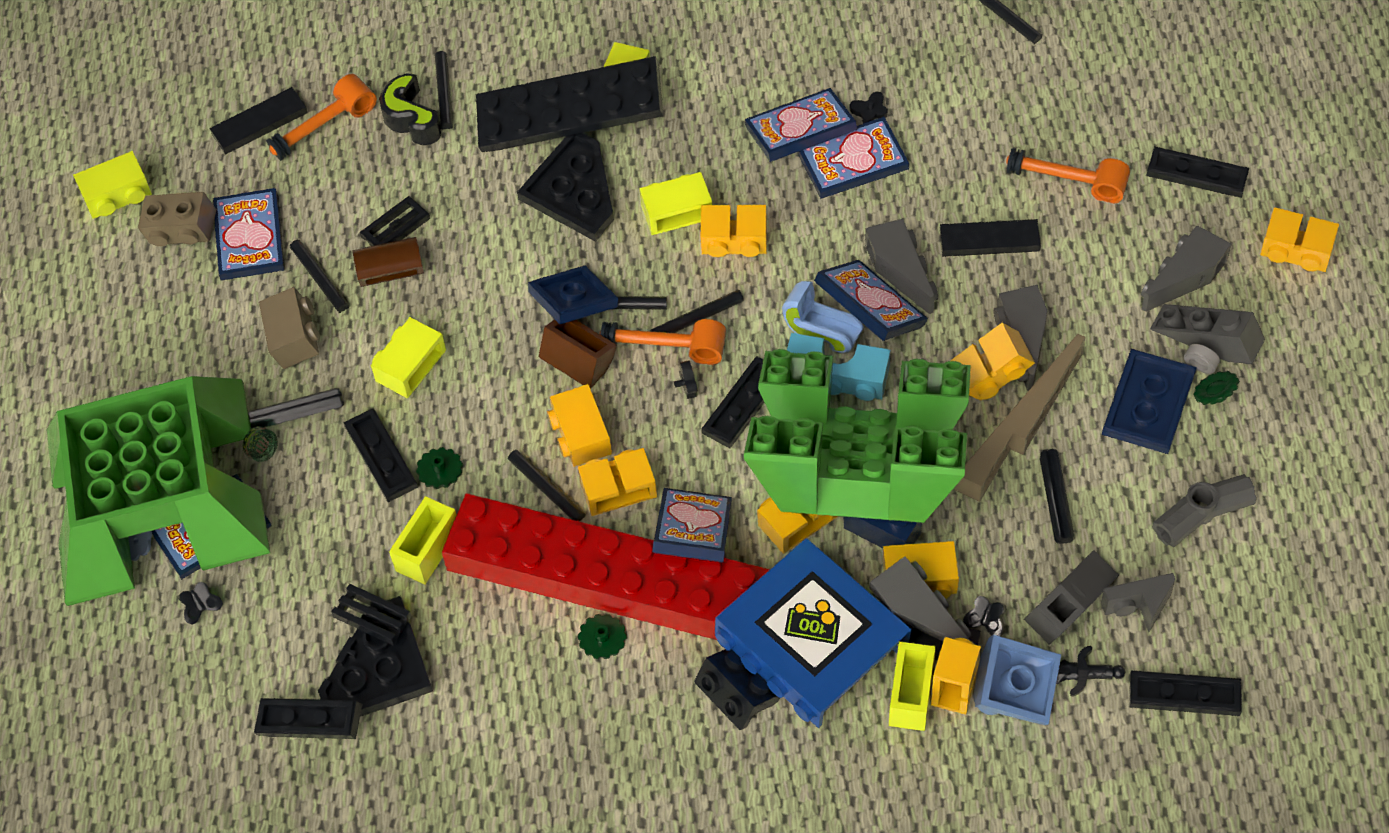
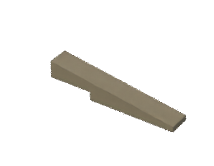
M1077 334L969 459L965 464V476L955 486V491L980 502L1010 450L1024 455L1081 358L1084 350L1085 336Z

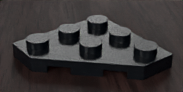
M584 133L566 136L517 191L518 200L595 242L614 221L599 141Z
M401 595L387 600L405 609ZM368 606V607H370V608H372V609H374V610H376V611H378V612H381V613H383V614H385V615H387V616H389V617H391V618H394V619H396V620H398V621L400 620V619H398V618H396V617H394V616H391V615H389V614H387V613H385V612H383V611H381V610H378V609H376V608H374V607H372V606ZM363 614L361 616V619L366 620L376 626H379L391 633L394 630L393 628L380 622H376ZM408 622L394 646L357 629L352 637L349 636L335 660L337 664L328 679H324L318 689L319 697L322 700H357L362 704L360 717L433 692L410 622Z

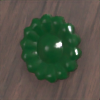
M1219 371L1200 380V383L1195 387L1193 395L1198 403L1201 402L1203 405L1220 403L1233 395V391L1238 389L1240 381L1235 373Z
M440 447L438 450L431 449L429 453L422 455L421 460H418L416 474L419 475V481L425 483L426 487H433L435 489L441 487L448 488L450 484L457 482V477L462 475L463 463L460 461L459 454H454L452 449L446 450L444 447Z
M596 614L594 618L589 617L586 619V624L580 626L581 632L578 634L579 646L585 650L587 656L592 655L594 659H600L601 657L609 659L611 655L616 656L619 650L625 646L624 641L627 639L625 626L620 624V620L617 617L612 618L610 614H605L604 616Z

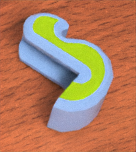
M801 281L797 283L782 306V314L788 327L796 334L824 338V341L830 344L829 347L832 351L839 353L850 352L863 331V324L851 313L814 301L815 291L813 282Z

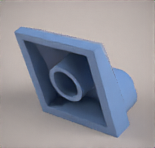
M992 635L988 638L980 657L973 693L975 707L987 715L1002 714L1037 724L1048 725L1061 654Z

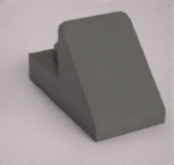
M1170 573L1104 588L1101 600L1104 614L1115 613L1116 616L1122 617L1135 612L1136 608H1140L1149 633L1172 594L1175 583L1174 574Z

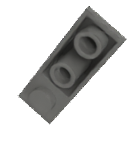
M903 218L865 228V246L875 271L928 314L934 313V301L938 300L937 288L934 281H928L926 276L928 273L927 264L924 256H918L917 241L913 230L907 229Z
M1198 225L1189 236L1184 234L1176 246V253L1173 257L1167 256L1162 262L1156 279H1149L1143 287L1141 296L1144 299L1141 310L1147 312L1210 284L1228 261L1231 243Z
M1038 285L999 293L998 306L993 310L996 325L1004 323L1019 331L1035 362L1034 365L1026 370L1022 377L1017 379L1019 382L1024 381L1027 391L1034 385L1048 313Z
M1163 304L1150 328L1152 331L1188 346L1191 344L1206 346L1214 351L1220 359L1234 363L1253 364L1265 341L1254 313L1247 311Z
M1093 550L1024 620L1050 645L1103 593L1104 588H1107L1119 574Z
M905 556L870 581L869 589L879 602L905 624L941 641H944L945 637L968 639L972 636L961 619L954 620L946 609L950 606L945 597L937 589L932 592L924 580L927 579V575L916 561L910 563Z

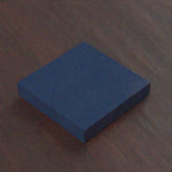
M586 265L528 282V292L559 325L618 307V297Z

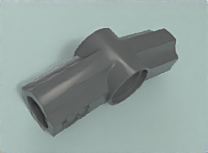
M1245 474L1213 484L1197 482L1191 485L1185 497L1153 522L1152 528L1156 532L1157 538L1166 546L1175 547L1199 526L1211 522L1214 517L1255 505L1257 498L1254 485L1250 477H1246ZM1195 502H1202L1207 506H1199Z

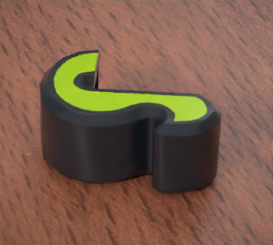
M406 73L396 76L386 84L379 97L385 125L398 133L410 132L412 141L419 145H431L437 142L441 137V128L437 124V111L413 102V99L420 91L417 75Z

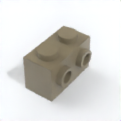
M204 192L147 195L144 198L138 229L147 241L155 246L179 243L191 245L196 242H210L217 209Z
M292 287L259 301L268 351L283 369L319 355L317 340L320 339V335L316 325L312 322L311 315L314 314V308L307 296L302 297L297 289Z

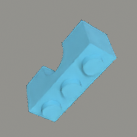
M791 333L787 350L791 353L807 354L808 352L815 351L824 354V338ZM857 344L855 355L851 360L842 364L833 363L831 395L846 393L855 395L864 401H870L874 398L882 400L890 368L891 350Z

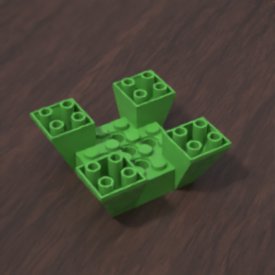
M785 349L765 351L758 389L771 416L751 417L744 450V460L781 512L924 523L965 476L967 433L953 430L969 403L971 365H963L956 361L931 363L923 359L902 360L897 413H892L884 409L865 411L855 410L846 406L830 408L833 371L832 355H825L815 351L808 352L807 354L791 353Z
M190 376L59 410L54 415L46 431L52 486L54 489L61 487L66 489L67 499L58 543L66 606L135 589L129 536L183 523L203 571L270 553L260 491L214 468L211 448L245 440L248 434L251 435L249 433L251 427L242 379Z

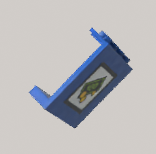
M807 538L715 618V637L719 644L726 650L732 649L741 657L743 665L749 672L753 674L758 673L767 681L769 689L777 697H784L788 700L802 720L806 722L811 721L817 728L822 726L824 712L891 650L897 653L899 642L909 643L911 629Z

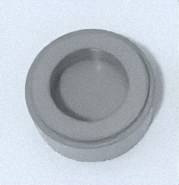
M1191 344L1184 355L1186 364L1197 367L1196 370L1205 374L1214 373L1220 362L1219 356L1214 351L1200 344Z

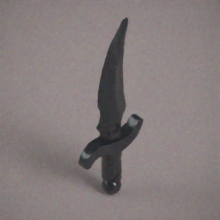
M1087 646L1079 652L1077 662H1069L1065 659L1060 661L1056 684L1065 680H1078L1076 686L1070 691V696L1074 697L1083 691L1087 679H1112V676L1115 679H1122L1126 674L1125 668L1121 665H1116L1113 668L1112 665H1087L1085 659L1092 652V646Z

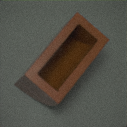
M417 237L352 250L360 287L424 274Z
M553 320L544 326L538 357L580 384H588L591 389L608 370L617 345L577 320L560 325L556 320Z

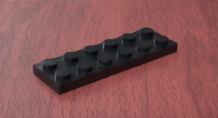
M656 56L478 93L476 94L478 148L481 152L498 151L663 117L659 62Z

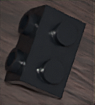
M724 649L706 657L694 680L695 684L739 730L748 726L754 714L773 706L780 699L769 689L764 678L758 673L753 674L745 668L741 657L732 649Z

